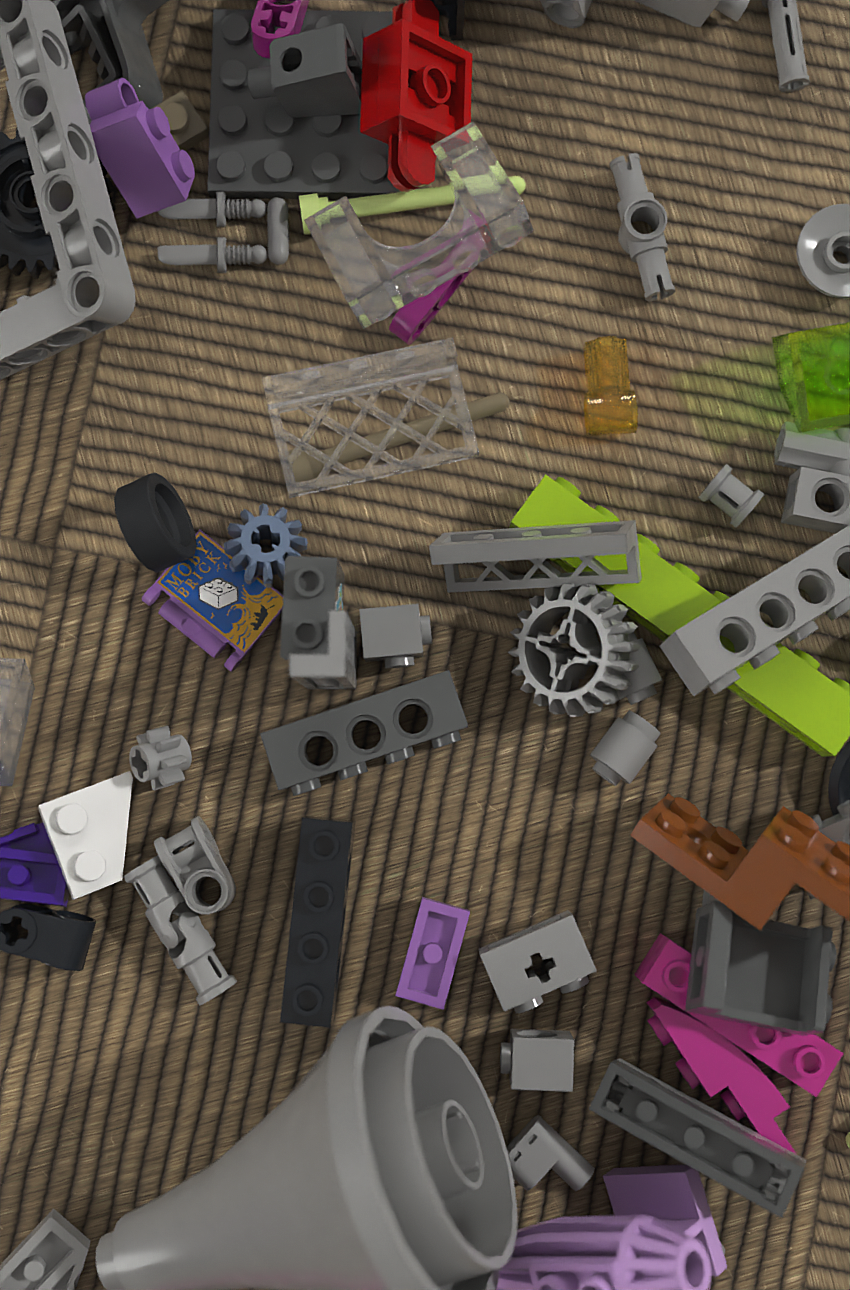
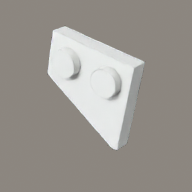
M130 771L38 806L39 813L73 900L123 879L133 781Z

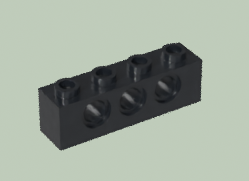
M314 816L302 817L280 1023L331 1028L334 1021L356 821Z

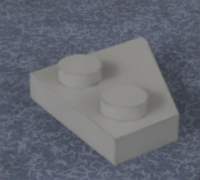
M53 1208L0 1264V1290H76L91 1241Z

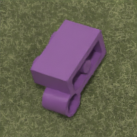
M125 78L117 79L88 91L85 95V104L92 120L90 129L98 157L135 217L140 218L186 201L195 177L194 166L187 152L179 149L171 135L169 121L160 107L149 109L143 101L139 102L134 88Z

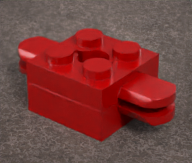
M407 0L393 7L392 24L363 38L360 133L388 144L387 177L392 185L401 192H410L434 182L435 160L470 146L473 54L439 37V10L431 0Z

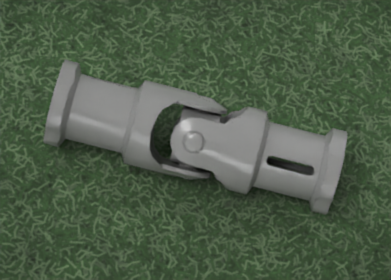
M157 855L124 875L123 878L126 883H133L147 907L144 914L161 942L168 949V954L176 968L184 969L198 993L196 1001L200 1006L226 991L237 980L234 975H228L213 951L216 946L209 932L203 927L198 914L186 904L180 890H177ZM171 914L179 916L177 920L169 922Z

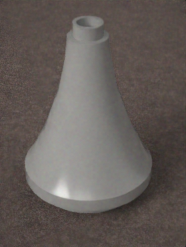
M392 1006L380 1007L348 1020L340 1028L328 1050L286 1099L226 1153L163 1195L124 1214L117 1221L114 1231L101 1237L96 1248V1268L100 1281L106 1290H496L500 1268L509 1261L516 1242L517 1203L507 1148L492 1104L467 1057L457 1044L441 1030L434 1027H423L413 1016Z

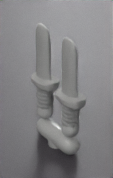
M224 191L216 192V198L187 199L184 202L157 211L158 214L168 219H216V227H226L227 217L228 219H231V217L233 219H236V217L238 219H241V217L243 219L245 217L250 219L252 216L254 218H262L267 211L268 253L261 245L250 247V245H247V247L245 245H242V247L240 245H237V247L235 245L232 247L228 245L226 247V238L217 237V244L158 246V259L168 265H217V273H226L227 263L229 265H232V263L234 265L237 263L239 265L241 263L246 265L248 263L249 265L251 262L262 264L266 261L267 256L276 265L284 264L289 257L288 205L285 200L279 197L272 198L268 206L260 199L249 201V199H246V201L244 199L241 201L240 199H237V201L235 199H232V201L227 199L226 201Z

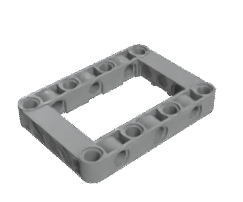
M0 0V71L6 68L9 80L5 84L20 139L26 142L34 171L31 181L45 233L51 235L60 268L56 272L58 277L55 279L56 285L32 297L23 295L16 299V305L0 312V380L116 325L124 323L134 311L136 302L133 282L60 15L55 4L50 0Z

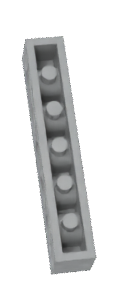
M850 525L679 628L660 645V648L693 697L708 687L711 688L714 694L719 693L741 678L736 670L749 662L754 670L780 654L775 645L787 638L795 645L819 629L815 620L827 614L830 620L833 621L850 610ZM837 566L845 570L849 579L841 575ZM799 589L804 590L809 595L811 603L801 597ZM759 612H763L771 618L774 628L767 626L762 621ZM719 635L731 640L735 653L726 650L722 646Z

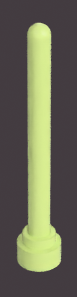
M511 176L416 189L410 192H395L329 202L328 197L318 198V194L314 193L299 195V204L304 235L323 232V227L332 226L331 221L517 196L524 192L526 184L522 177Z

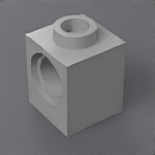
M801 466L789 477L781 523L835 534L849 526L850 476ZM816 491H823L831 496L834 502L832 513L824 512L817 506L815 502Z
M510 1029V1043L501 1042L500 1074H509L511 1089L573 1092L574 1038L570 1031Z

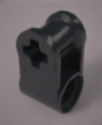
M21 903L0 913V950L9 954L37 960L51 967L70 971H82L96 920L80 913L54 910L32 903ZM22 918L21 926L29 930V933L21 938L17 937L18 929L11 926V922Z

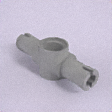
M631 153L628 154V162L625 161L624 155L612 160L609 164L620 198L617 204L621 220L618 241L622 249L630 254L631 261L637 262L645 292V300L655 301L657 294L660 295V299H663L676 292L665 253L668 251L664 235L667 213L663 205L655 200L654 194L648 192L640 165L639 154ZM635 221L646 222L652 227L653 232L650 234L638 233L633 229L631 223Z

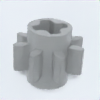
M167 725L147 730L146 733L137 735L136 738L139 745L131 748L129 761L132 772L139 781L146 782L151 780L152 789L158 790L185 780L182 771L190 767L192 755L190 746L182 735L170 736L169 726Z

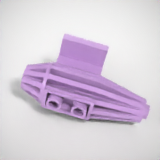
M688 1165L613 1168L603 1175L615 1216L558 1217L518 1229L513 1253L506 1265L500 1268L496 1290H708L711 1276L717 1277L727 1268V1263L699 1172Z

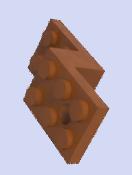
M668 793L640 819L630 834L639 843L759 930L763 928L795 883L850 921V845L842 841L835 843L818 831V824L803 812L797 810L791 812L783 806L751 850L748 851L742 846L740 838L724 827L716 828L700 816V811L694 804L681 797L674 798Z

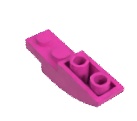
M656 997L647 1001L646 1003L654 1014L647 1022L663 1046L672 1041L682 1056L675 1064L689 1086L694 1089L701 1085L710 1097L726 1088L727 1090L721 1093L720 1097L737 1121L745 1117L754 1132L796 1154L773 1119L790 1108V1106L757 1065L727 1038L678 1006Z

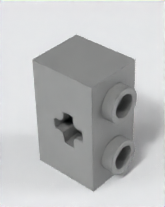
M569 910L478 949L504 1012L514 1008L516 1014L531 1010L543 1003L541 995L560 988L562 994L577 990L589 983L587 975L597 972L574 916ZM535 953H539L543 959L552 958L551 961L545 964L547 972L544 975L538 976L534 969L525 972V969L532 965L530 956Z

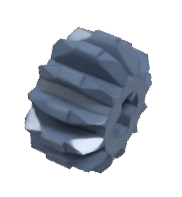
M262 503L259 506V516L254 517L250 511L243 509L240 512L243 525L238 523L229 524L227 528L228 534L233 539L224 543V552L234 556L229 562L232 572H240L246 569L244 574L245 583L250 585L256 580L258 575L263 576L264 587L269 589L273 585V575L277 574L284 581L286 557L301 556L299 552L307 549L308 542L307 538L298 536L302 530V523L299 520L286 522L287 510L284 507L278 509L274 516H270L268 506ZM260 540H270L272 552H261Z

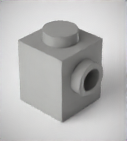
M419 604L359 609L363 656L366 662L385 660V668L387 669L414 666L415 657H424L423 645L432 644L430 616H420Z

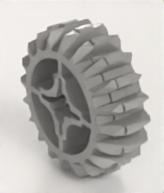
M565 582L561 588L554 586L545 588L544 596H534L529 599L532 611L522 610L517 614L524 626L509 632L516 639H519L518 647L508 651L512 656L519 657L520 664L511 672L516 676L525 675L526 679L520 690L525 693L535 692L533 704L538 706L549 705V712L556 715L567 712V715H570V717L583 716L585 712L589 714L601 712L603 710V703L606 705L614 704L619 700L616 689L627 690L628 687L632 686L624 672L636 671L639 668L635 661L629 660L630 652L638 651L642 646L638 642H629L628 635L633 633L638 626L634 622H622L628 608L621 604L613 605L615 595L609 591H600L598 593L596 585L584 583L582 586H575L573 582ZM569 612L568 619H563L559 631L551 635L550 632L555 623L564 614ZM597 630H598V632H599L602 645L599 643V641H598V639H597V636H596ZM561 643H570V646L576 648V651L584 653L587 656H578V653L572 651L571 647L564 646ZM591 665H599L593 678L586 685L577 689L579 679H584L587 669Z

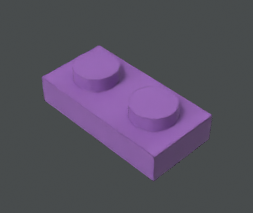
M422 897L395 996L444 1010L470 910Z

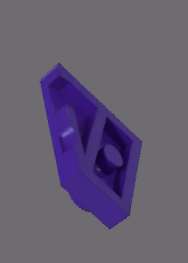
M32 823L15 829L9 835L0 837V899L67 907L70 891L44 823Z

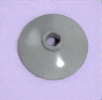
M850 204L831 205L815 213L803 227L796 249L798 265L805 279L821 293L841 299H850ZM833 252H843L847 257V263L842 264L836 261L833 257Z

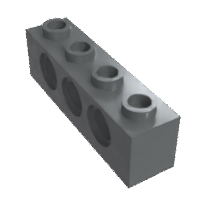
M450 670L262 732L260 735L278 790L291 788L293 796H297L320 788L319 778L338 772L341 781L368 772L365 762L384 756L387 765L413 757L415 754L412 747L431 740L433 748L436 749L460 741L462 739L459 731L468 728V724ZM410 706L422 708L428 716L427 726L417 734L405 732L399 723L400 714L405 708ZM365 721L374 722L381 731L379 743L369 750L359 748L353 739L355 728ZM326 737L333 745V756L328 763L318 766L308 758L307 748L313 739Z

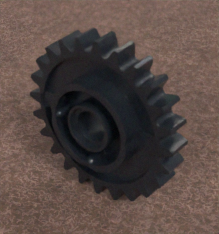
M17 128L14 139L8 138L1 131L0 269L8 264L12 273L19 277L25 267H27L31 276L34 279H38L42 268L46 267L53 277L56 278L59 264L51 235L45 233L39 207L29 208L30 202L36 195L31 181L34 171L26 142L20 139ZM100 160L102 173L105 177L108 172ZM104 178L109 195L115 190L110 179ZM109 197L112 209L116 210V206L112 198Z

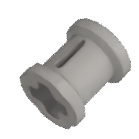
M725 464L698 498L703 502L710 500L731 517L730 524L736 528L764 496V493L759 489L753 492L731 474L732 468Z

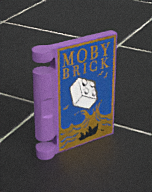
M199 530L195 534V555L167 568L144 593L141 600L148 606H151L156 602L161 593L165 592L170 596V599L162 605L158 614L214 659L221 654L227 644L231 645L236 651L226 660L224 667L233 672L283 610V595L273 587L265 588L263 579L257 576L252 584L248 585L245 583L244 574L246 569L240 572H232L229 562L234 556L225 554L222 546Z

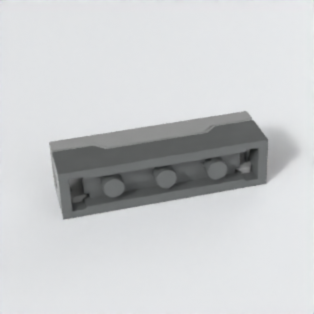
M621 1058L610 1062L589 1107V1110L780 1218L783 1217L805 1169L806 1159Z

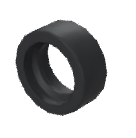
M151 473L117 489L114 503L119 527L128 546L147 569L158 573L195 555L196 537L191 518L182 499L165 477L158 473Z

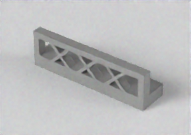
M636 520L443 533L429 545L431 564L444 565L448 593L547 588L550 586L561 587L565 582H573L575 586H582L584 583L592 585L639 583L642 579ZM626 554L627 570H609L594 556ZM578 557L583 562L574 572L561 573L545 559ZM530 560L534 563V566L526 575L514 576L498 562ZM482 562L487 567L479 578L460 579L458 564ZM587 565L594 570L590 572H582V570ZM538 568H540L546 574L534 573ZM493 571L497 577H487V575Z
M329 611L328 655L290 654L289 677L307 689L356 690L357 631L346 611Z

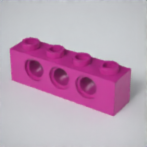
M660 933L634 975L644 985L685 1011L691 953ZM687 1012L815 1097L818 1096L844 1054L816 1034L801 1036Z

